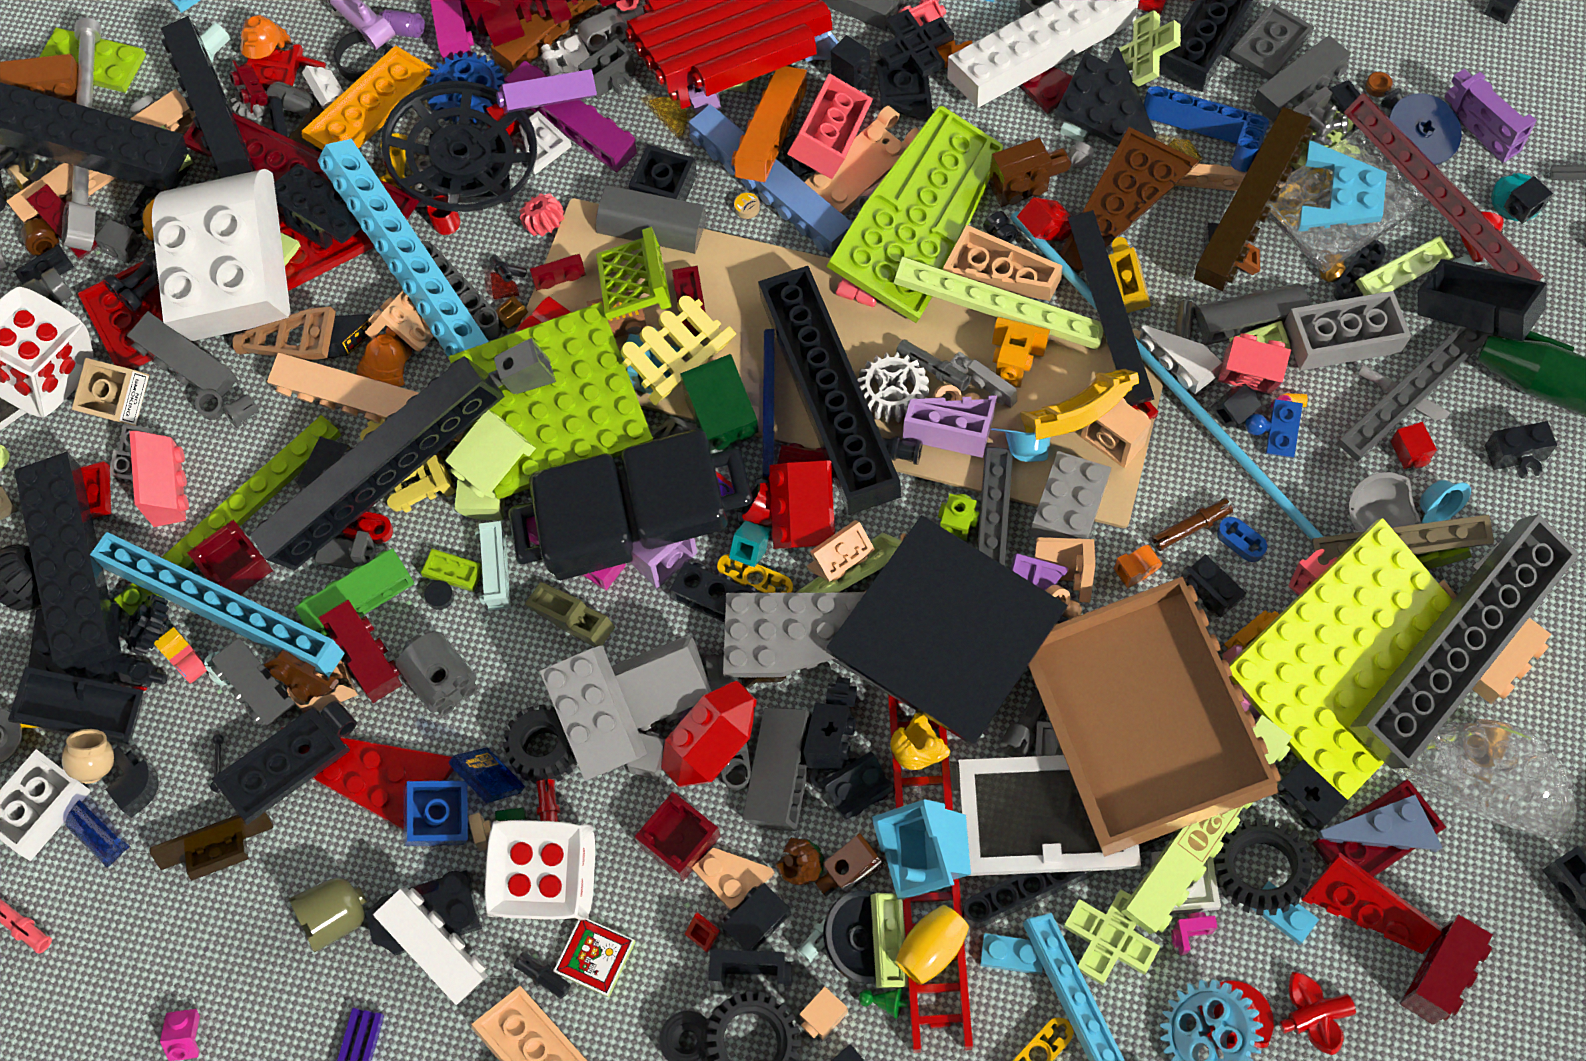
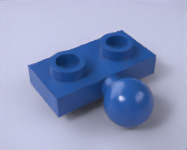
M1275 399L1273 401L1270 421H1267L1261 414H1252L1247 418L1245 428L1251 435L1257 436L1264 432H1269L1265 454L1287 458L1295 457L1303 403Z

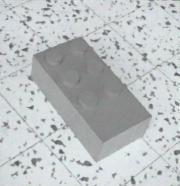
M1394 291L1293 308L1283 324L1299 371L1401 353L1411 338Z
M603 645L591 648L540 670V674L585 781L647 755Z

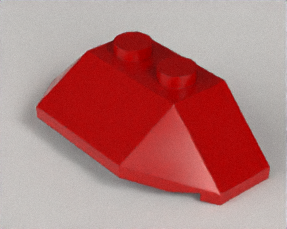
M737 680L703 695L665 739L661 768L678 787L712 783L750 739L754 708H756L757 702L756 698Z

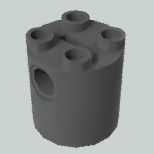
M438 631L430 632L423 636L417 635L405 644L404 650L399 655L395 664L398 672L430 712H438L441 716L449 714L454 709V704L463 697L468 698L472 696L478 689L475 684L476 675L443 633Z

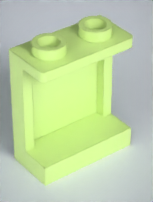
M488 410L479 418L445 461L453 467L450 470L452 474L462 481L466 478L472 484L469 488L481 498L486 495L494 499L496 494L493 490L523 453L530 456L536 447L501 417Z

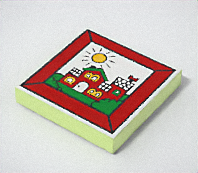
M589 919L578 920L553 972L609 998L633 949L635 940Z

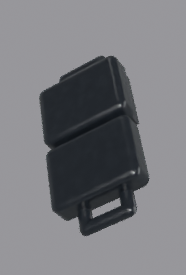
M694 429L625 448L621 454L623 470L618 471L614 458L610 454L603 453L535 471L529 477L532 502L513 506L509 510L516 561L519 564H527L543 560L547 570L554 574L557 580L561 581L632 562L633 542L640 541L644 548L654 549L722 531L728 523L725 511L747 506L752 501L742 454L736 448L712 454L706 433L701 429ZM727 465L734 493L722 496L715 468ZM535 516L539 545L531 547L526 518Z

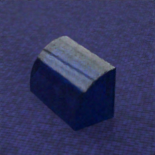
M78 800L68 813L65 822L67 829L107 868L130 847L92 808L81 800Z

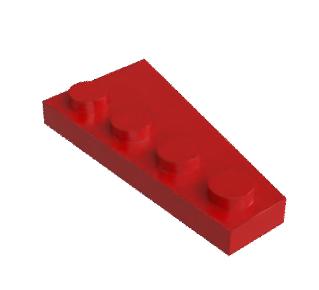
M1340 852L1311 884L1301 899L1311 905L1312 903L1319 905L1333 915L1346 917L1356 922V925L1367 930L1370 928L1384 934L1385 938L1421 954L1442 933V927Z

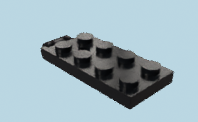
M338 700L326 705L321 711V716L319 711L312 707L211 779L246 825H248L348 753L350 749L340 740V737L350 734L355 729L357 721ZM302 746L310 747L307 753H299V749Z

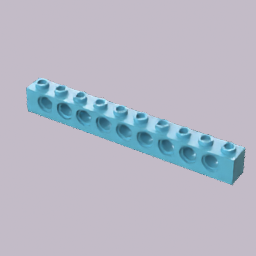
M348 139L326 144L318 159L321 169L326 173L335 190L339 192L348 209L353 213L362 230L375 246L376 251L388 265L390 272L394 274L402 286L404 293L408 295L417 312L430 328L433 336L437 338L445 350L446 355L450 356L489 342L353 140Z

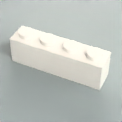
M401 888L373 916L453 1003L457 1005L488 976L484 972L486 966L477 956L473 955L471 957L463 949L466 945L457 934L452 933L450 935L443 927L445 922L439 914L433 910L429 912L423 906L424 899L415 889Z

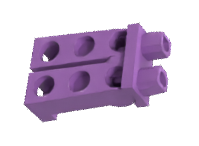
M1463 69L1453 76L1451 82L1455 86L1446 92L1444 98L1452 104L1451 108L1458 115L1459 120L1504 163L1522 151L1528 135H1530L1537 120L1530 114L1522 117L1493 91L1492 85L1484 80L1486 77L1484 74L1479 72L1472 76L1466 69Z

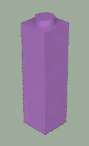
M592 69L502 84L499 87V92H496L498 106L503 107L504 113L588 99L597 95Z

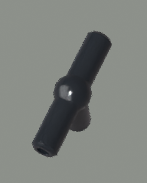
M497 255L490 257L489 261L494 267L495 273L500 275L505 282H510L513 276L524 278L527 274V270L524 267L506 264Z

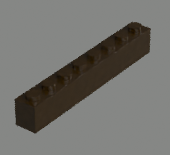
M1282 107L1199 259L1193 280L1222 292L1227 283L1232 284L1239 270L1236 266L1239 262L1244 263L1250 248H1247L1249 242L1254 243L1259 235L1260 228L1258 225L1260 222H1266L1271 208H1269L1270 203H1276L1282 188L1279 186L1282 182L1287 183L1292 172V168H1290L1292 162L1297 164L1303 149L1300 148L1303 143L1307 145L1313 133V129H1310L1312 117Z

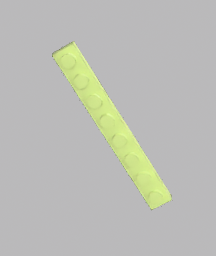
M904 257L901 259L893 284L997 318L1001 317L1050 329L1049 335L1098 350L1103 336L1100 321Z

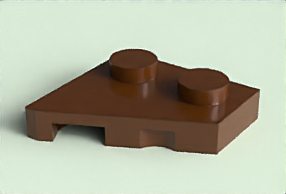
M285 650L270 656L264 663V666L270 670L271 675L275 679L282 681L286 686L290 687L293 695L306 703L313 697L317 698L333 690L339 682L333 676L326 681L315 675L313 672L316 667L299 660L296 656Z

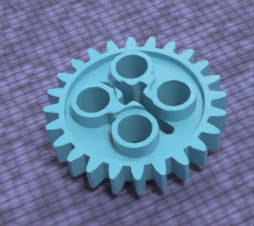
M1212 979L1209 987L1206 981L1199 980V989L1189 983L1187 984L1188 994L1180 990L1177 991L1180 998L1179 1002L1168 1001L1174 1009L1172 1012L1163 1011V1014L1169 1018V1023H1162L1160 1027L1167 1029L1168 1034L1160 1037V1039L1170 1043V1046L1164 1050V1053L1169 1055L1175 1054L1171 1061H1201L1199 1050L1204 1045L1209 1049V1056L1205 1061H1254L1250 1057L1251 1053H1261V1050L1255 1047L1254 1044L1257 1041L1264 1040L1262 1036L1255 1034V1030L1263 1027V1024L1253 1021V1018L1259 1014L1258 1010H1248L1253 1001L1249 998L1240 1000L1243 994L1242 990L1236 988L1232 991V985L1226 982L1220 987V982ZM1222 1003L1224 1013L1220 1018L1216 1019L1213 1013L1214 1008L1217 1004ZM1200 1006H1203L1204 1016L1199 1011ZM1194 1016L1196 1026L1189 1032L1186 1022L1188 1018ZM1210 1026L1216 1029L1212 1032L1213 1038L1207 1036L1211 1032ZM1234 1032L1237 1036V1044L1232 1049H1229L1226 1043L1227 1037ZM1219 1049H1221L1224 1054V1057L1222 1059H1220Z

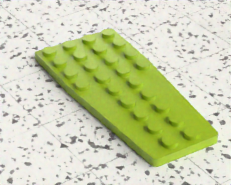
M939 106L863 205L826 267L917 323L932 296L893 284L901 259L904 257L943 270L966 225L969 226L990 179L992 154L1003 150V145L944 106Z

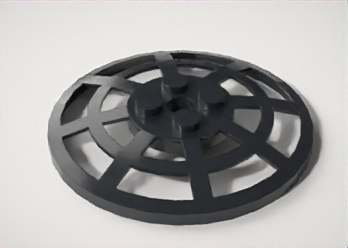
M469 81L437 82L411 92L391 110L383 127L381 150L384 164L390 176L412 198L441 210L452 212L478 211L497 206L510 199L527 183L534 170L537 158V138L534 127L523 110L509 112L501 120L496 121L483 112L471 109L472 95L498 104L496 92L499 91L494 88ZM462 94L460 108H446L430 114L422 101L439 95ZM413 107L421 120L412 128L407 141L393 137L392 132L398 120L406 111ZM459 116L458 124L448 125L443 128L436 122L446 117ZM474 118L482 121L491 128L482 133L478 129L469 126V119ZM515 120L519 122L526 134L529 152L514 153L512 140L505 129ZM426 127L434 134L429 142V146L415 143L418 135ZM499 135L504 143L506 153H491L489 142ZM390 146L405 150L407 164L413 175L400 179L392 165ZM459 149L465 150L467 153L459 156L453 152ZM413 153L429 156L432 166L420 172L415 163ZM528 162L522 179L509 191L499 185L509 174L513 163ZM489 163H505L501 172L494 180L484 172L488 168ZM440 174L451 179L450 189L438 186L428 179ZM476 178L484 185L472 190H461L462 181ZM422 183L437 193L449 196L448 203L423 196L410 187ZM488 191L498 196L480 203L458 204L459 197L477 196Z

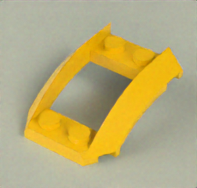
M1127 369L1114 370L1108 373H1096V380L1077 395L1057 404L1041 407L1040 410L1020 412L1025 432L1035 433L1036 440L1067 434L1086 427L1109 412L1132 390L1135 384H1139L1138 373Z

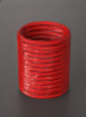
M439 195L432 198L436 201L448 203V196ZM427 205V212L436 232L442 235H450L459 229L461 223L458 212L436 209ZM450 213L445 217L438 218L441 214Z

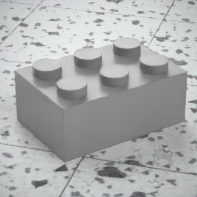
M1057 451L1033 520L1030 537L1036 539L1039 537L1089 539L1112 467Z

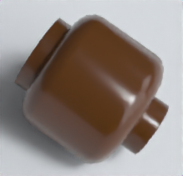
M43 219L30 220L21 229V238L26 250L31 255L38 257L59 245L58 235Z

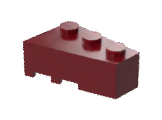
M349 599L318 617L332 639L345 653L343 657L372 703L402 686L398 678L401 674L396 669L394 659L388 662L384 656L385 653L389 652L380 637L374 640L371 632L375 629L367 616L363 618L359 616Z

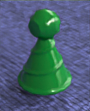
M902 988L875 995L871 990L864 989L858 996L862 1006L867 1007L874 1003L895 1019L899 1017L901 1007L907 1008L908 1002L903 1001Z

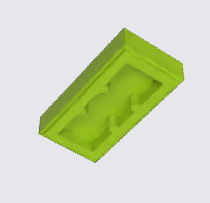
M431 549L421 574L423 577L436 581H445L449 585L474 592L482 574V564Z

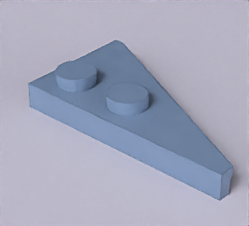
M1416 795L1323 829L1318 833L1320 839H1327L1330 842L1338 843L1349 841L1359 842L1362 845L1396 846L1399 849L1408 850L1410 848L1429 849L1430 852H1437L1443 848Z

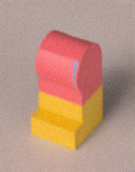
M174 627L154 642L159 651L190 684L207 671L201 657Z

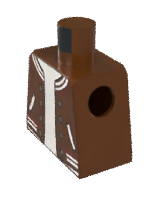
M859 833L823 863L828 873L817 880L815 884L825 897L838 887L847 893L881 869L885 864L868 841ZM849 866L848 872L841 875L842 869Z

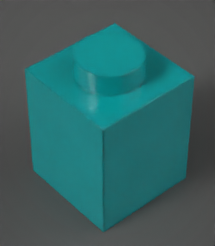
M745 520L734 534L729 558L755 567L766 553L771 529Z

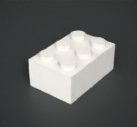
M36 749L0 789V840L16 853L31 861L91 790L79 781L69 777L61 767Z

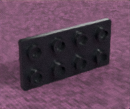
M301 164L295 165L274 183L276 202L284 210L286 225L325 250L333 244L332 238L343 244L361 229V225L348 209L339 192L335 190L333 184Z

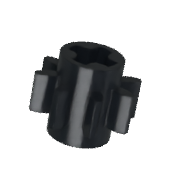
M837 677L836 683H828L826 704L846 705L855 708L857 686H851V678Z

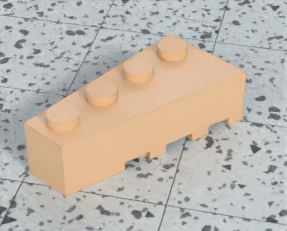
M968 225L964 228L943 267L944 271L1017 295L1047 301L1051 300L1062 277V265Z

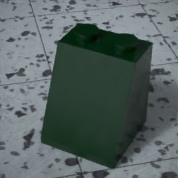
M731 354L680 373L685 401L698 429L706 433L711 451L715 449L722 450L729 446L730 443L740 439L747 440L759 432L757 417Z

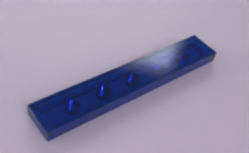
M765 329L763 477L770 475L769 465H775V329Z

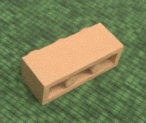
M1529 618L1472 690L1490 704L1498 697L1504 700L1515 687L1511 684L1513 679L1517 677L1521 680L1531 669L1532 666L1528 664L1529 660L1532 657L1538 660L1549 646L1545 642L1551 634Z

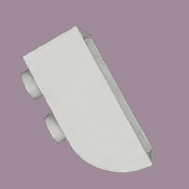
M262 169L158 193L152 209V227L164 324L188 340L195 341L256 328L264 324L289 318L291 311L273 173Z

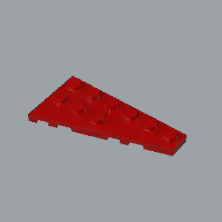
M340 737V740L349 747L350 751L312 779L404 831V786L406 782L447 781L459 760L457 757ZM302 746L299 749V753H307L310 747Z

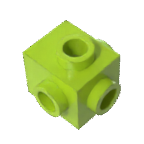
M949 494L947 503L942 502L939 509L938 518L942 519L940 526L958 538L967 541L970 528H976L980 512L975 511L977 500H973L965 494Z

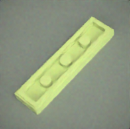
M1440 235L1359 278L1355 283L1364 296L1395 291L1432 271L1441 259L1451 261L1455 256Z

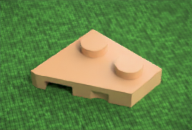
M712 848L692 867V871L729 910L733 908L738 909L745 902V895L753 887L757 886L759 888L775 874L774 870L770 867L717 848Z

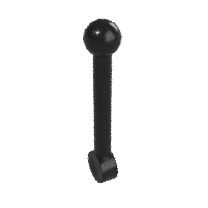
M215 734L212 738L215 744L214 776L220 773L221 744L224 742V737L221 734ZM212 782L210 789L215 793H220V790Z

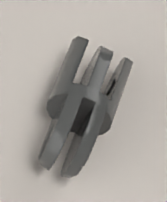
M275 82L266 91L270 103L272 98H281L283 109L304 117L307 113L311 112L315 105L321 108L314 94L284 82Z

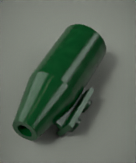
M1533 331L1528 333L1523 342L1506 337L1488 335L1479 353L1478 362L1523 393L1586 417L1585 356L1573 352V346Z

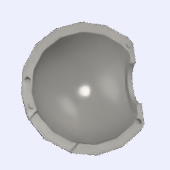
M1393 472L1376 473L1364 478L1353 490L1349 501V515L1355 530L1358 532L1366 531L1376 520L1381 518L1391 528L1421 524L1419 514L1413 503L1410 480L1407 477Z

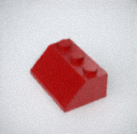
M831 461L769 465L773 549L817 547L835 534Z

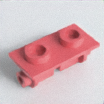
M921 0L919 2L920 5L914 8L907 6L898 13L909 9L918 24L922 26L924 24L921 18H924L926 23L931 22L939 17H943L946 14V9L943 5L939 6V0Z

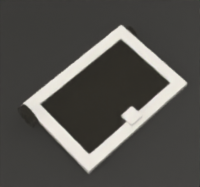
M1064 755L950 761L951 790L960 791L962 814L966 815L971 867V875L968 876L1140 869L1139 844L1104 857Z

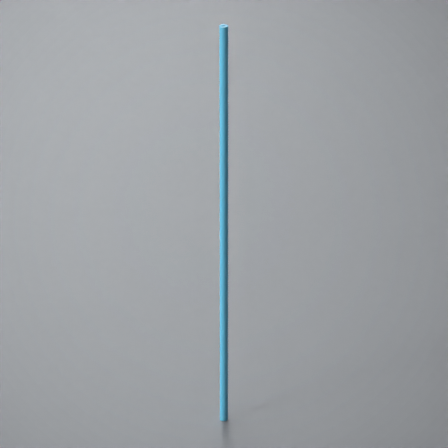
M1014 212L1010 219L1050 261L1062 265V274L1096 310L1089 286L1044 239H1036L1016 217L1019 212ZM1135 336L1142 360L1311 540L1324 537Z

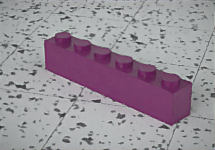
M524 61L504 80L508 84L548 76L538 66H532L527 61ZM581 100L529 109L533 113L539 111L566 137L616 173L637 154L634 136L629 131H623L617 127L611 118L603 117L591 104L587 105Z

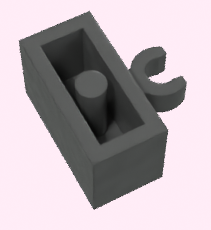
M615 39L578 65L579 71L592 69L597 95L594 96L596 99L612 88L615 93L620 95L622 91L619 84L621 83L627 84L628 87L632 86L629 76L635 73L633 54L618 39Z

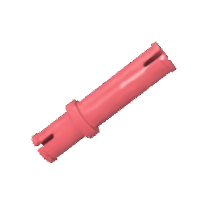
M0 899V923L11 931V936L17 941H24L38 954L44 952L50 946L52 938L35 927V922L29 917L24 918L11 908L10 905Z

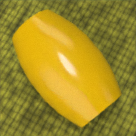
M946 905L934 909L924 916L908 933L897 954L896 965L909 978L922 985L937 976L957 955L967 935L968 924L958 913Z

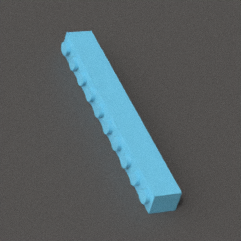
M108 532L104 534L90 554L105 570L278 653L281 650H285L296 656L299 660L316 667V672L328 678L345 654L333 639Z

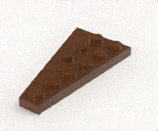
M1128 127L1082 213L1094 210L1105 247L1108 248L1115 238L1120 237L1195 168L1199 160ZM1071 232L1059 255L1079 274L1084 269Z

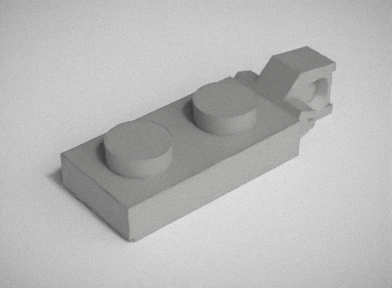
M959 351L950 361L954 368L971 376V383L976 388H984L991 393V396L997 395V403L1001 405L1006 404L1012 408L1017 402V389L976 359L971 360Z

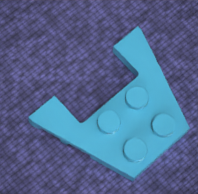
M1309 141L1305 166L1333 171L1329 209L1302 205L1298 231H1309V228L1324 226V229L1330 228L1331 225L1343 223L1349 226L1380 222L1384 210L1387 172L1314 141Z

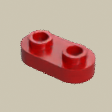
M366 511L352 523H358L356 528L351 529V525H349L342 531L344 536L351 539L356 538L357 531L368 532L375 544H382L392 537L393 526L386 516ZM378 529H384L381 534H376Z

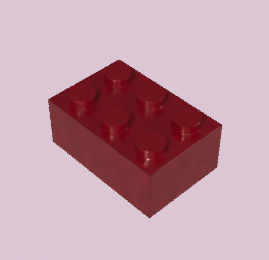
M1460 914L1452 918L1442 926V933L1429 948L1400 1005L1432 1025L1441 1020L1446 1021L1451 1014L1455 1016L1464 1002V999L1460 997L1465 987L1470 989L1478 976V972L1474 971L1479 961L1483 963L1492 950L1489 942L1493 934Z

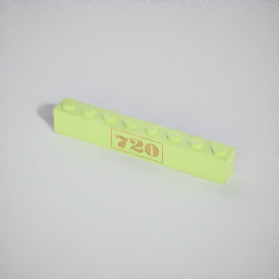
M1261 715L1254 720L1256 727L1252 729L1257 738L1262 736L1267 746L1268 754L1265 757L1268 763L1272 764L1276 760L1280 762L1290 750L1287 744L1292 736ZM1252 803L1177 830L1120 912L1149 934L1156 933L1158 930L1163 932L1172 920L1169 914L1174 906L1180 907L1190 894L1186 890L1192 881L1198 882L1207 869L1204 863L1208 857L1214 858L1224 845L1220 840L1226 832L1229 834L1233 832L1241 820L1237 817L1242 808L1247 810Z

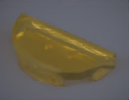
M657 97L648 101L652 111L679 138L686 130L685 127L688 119L686 109H681L677 102L672 101L669 97Z

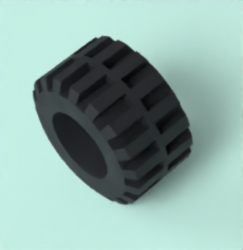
M539 705L538 710H535L533 706L528 707L527 713L523 714L520 711L516 714L518 719L516 721L511 719L508 723L510 731L505 730L504 738L506 742H503L505 755L514 771L520 774L521 778L525 781L530 779L533 784H536L537 781L545 779L546 785L548 779L556 778L557 782L563 779L562 774L564 772L569 775L573 771L571 768L572 764L577 765L562 724L553 706H551L550 710L547 709L546 705ZM542 733H551L558 737L555 749L548 755L533 757L527 754L528 744L535 736Z

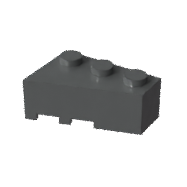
M239 637L211 659L215 664L211 668L221 681L226 678L233 685L230 692L240 703L246 701L252 710L248 713L259 725L263 722L266 726L271 725L295 705V702Z

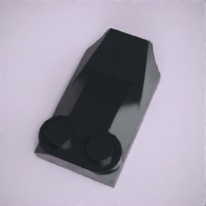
M468 870L461 872L450 871L441 878L408 888L409 890L411 888L415 889L423 897L424 902L422 904L429 912L433 910L440 915L445 922L443 927L450 935L455 933L461 936L483 929ZM392 893L381 897L373 906L368 908L366 916L372 943L387 949L396 956L407 951L373 916L395 894Z

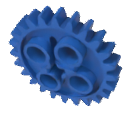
M464 52L462 58H459L455 53L454 60L445 57L446 63L443 65L437 62L438 70L430 69L432 77H426L427 85L445 81H469L483 84L499 91V87L505 84L503 73H501L499 66H495L494 60L487 61L486 55L478 59L476 52L471 57H468L467 52ZM445 94L426 100L431 111L454 107L460 108L462 94ZM472 95L471 109L486 113V108L496 104L493 101ZM459 116L452 117L454 124L458 122ZM446 117L443 119L444 121H448L451 117ZM470 118L474 123L477 122L476 119Z

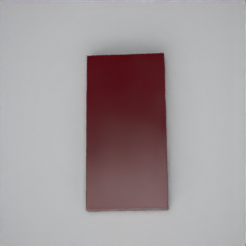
M1406 779L1345 820H1350L1416 795L1436 835L1446 828L1445 824L1409 779ZM1320 838L1312 843L1327 865L1340 852L1373 877L1416 849H1399L1396 846L1362 845L1359 842L1349 841L1338 843Z

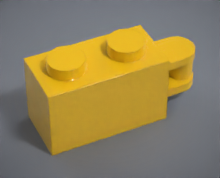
M1117 237L1112 242L1113 254L1108 256L1126 311L1130 313L1150 307L1151 303L1138 255L1134 247L1130 248L1125 238Z

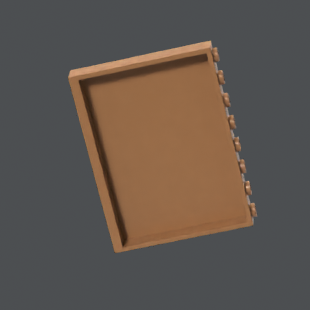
M1183 577L1055 625L1028 665L1104 857L1278 793L1277 782L1281 780L1275 764H1269L1265 757L1268 754L1267 746L1262 736L1257 738L1252 729L1256 727L1254 718L1250 710L1244 711L1240 703L1244 701L1242 692L1238 684L1232 685L1229 676H1232L1230 666L1226 659H1220L1217 651L1221 650L1215 634L1209 635L1206 626H1209L1207 616L1203 609H1197L1194 603L1198 601L1192 585H1186Z

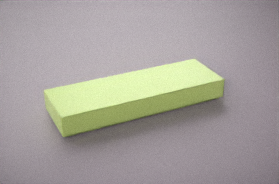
M872 894L871 909L876 988L909 987L908 976L895 963L900 947L905 940L903 900L898 899L896 894Z

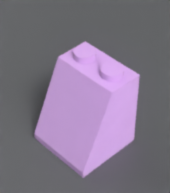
M695 538L654 549L644 548L640 541L633 542V550L631 552L633 561L630 563L657 589L679 570L685 561L688 562L697 554Z

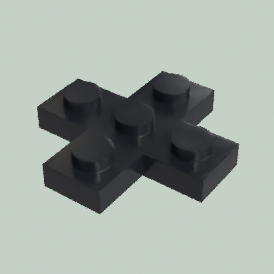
M909 9L886 19V25L895 38L878 45L877 54L888 70L911 60L922 78L945 68V61L936 48L953 41L954 33L943 17L920 26Z

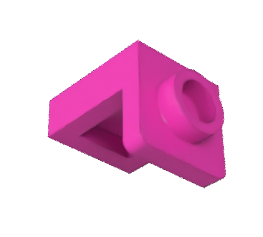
M1197 912L1187 915L1188 919L1177 921L1174 929L1171 930L1173 947L1178 948L1180 956L1187 955L1190 951L1188 937L1214 933L1218 928L1215 915L1206 916L1205 912Z
M197 1008L166 1013L160 1043L168 1061H181L199 1056V1048L195 1041L200 1019Z

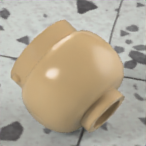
M84 729L69 735L66 740L67 745L62 752V767L67 775L85 784L97 782L107 775L114 764V751L107 741L105 733L95 729Z

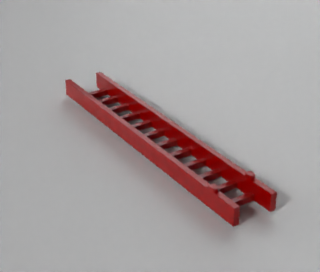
M887 694L891 739L894 732L900 727L906 730L911 721L897 722L896 704L903 703ZM928 720L932 729H938V738L942 739L948 747L946 729L934 721ZM891 751L895 809L904 806L902 787L942 785L945 809L953 811L949 756L940 761L941 776L901 778V765L897 762ZM959 878L953 880L954 885L951 886V892L924 893L903 899L905 938L916 925L912 924L911 903L952 901V909L962 917ZM964 942L952 960L957 961L959 983L917 985L915 981L908 977L913 1053H921L920 1025H930V1028L951 1027L952 1023H962L964 1051L972 1050L973 1048ZM959 992L961 1014L919 1016L917 994Z

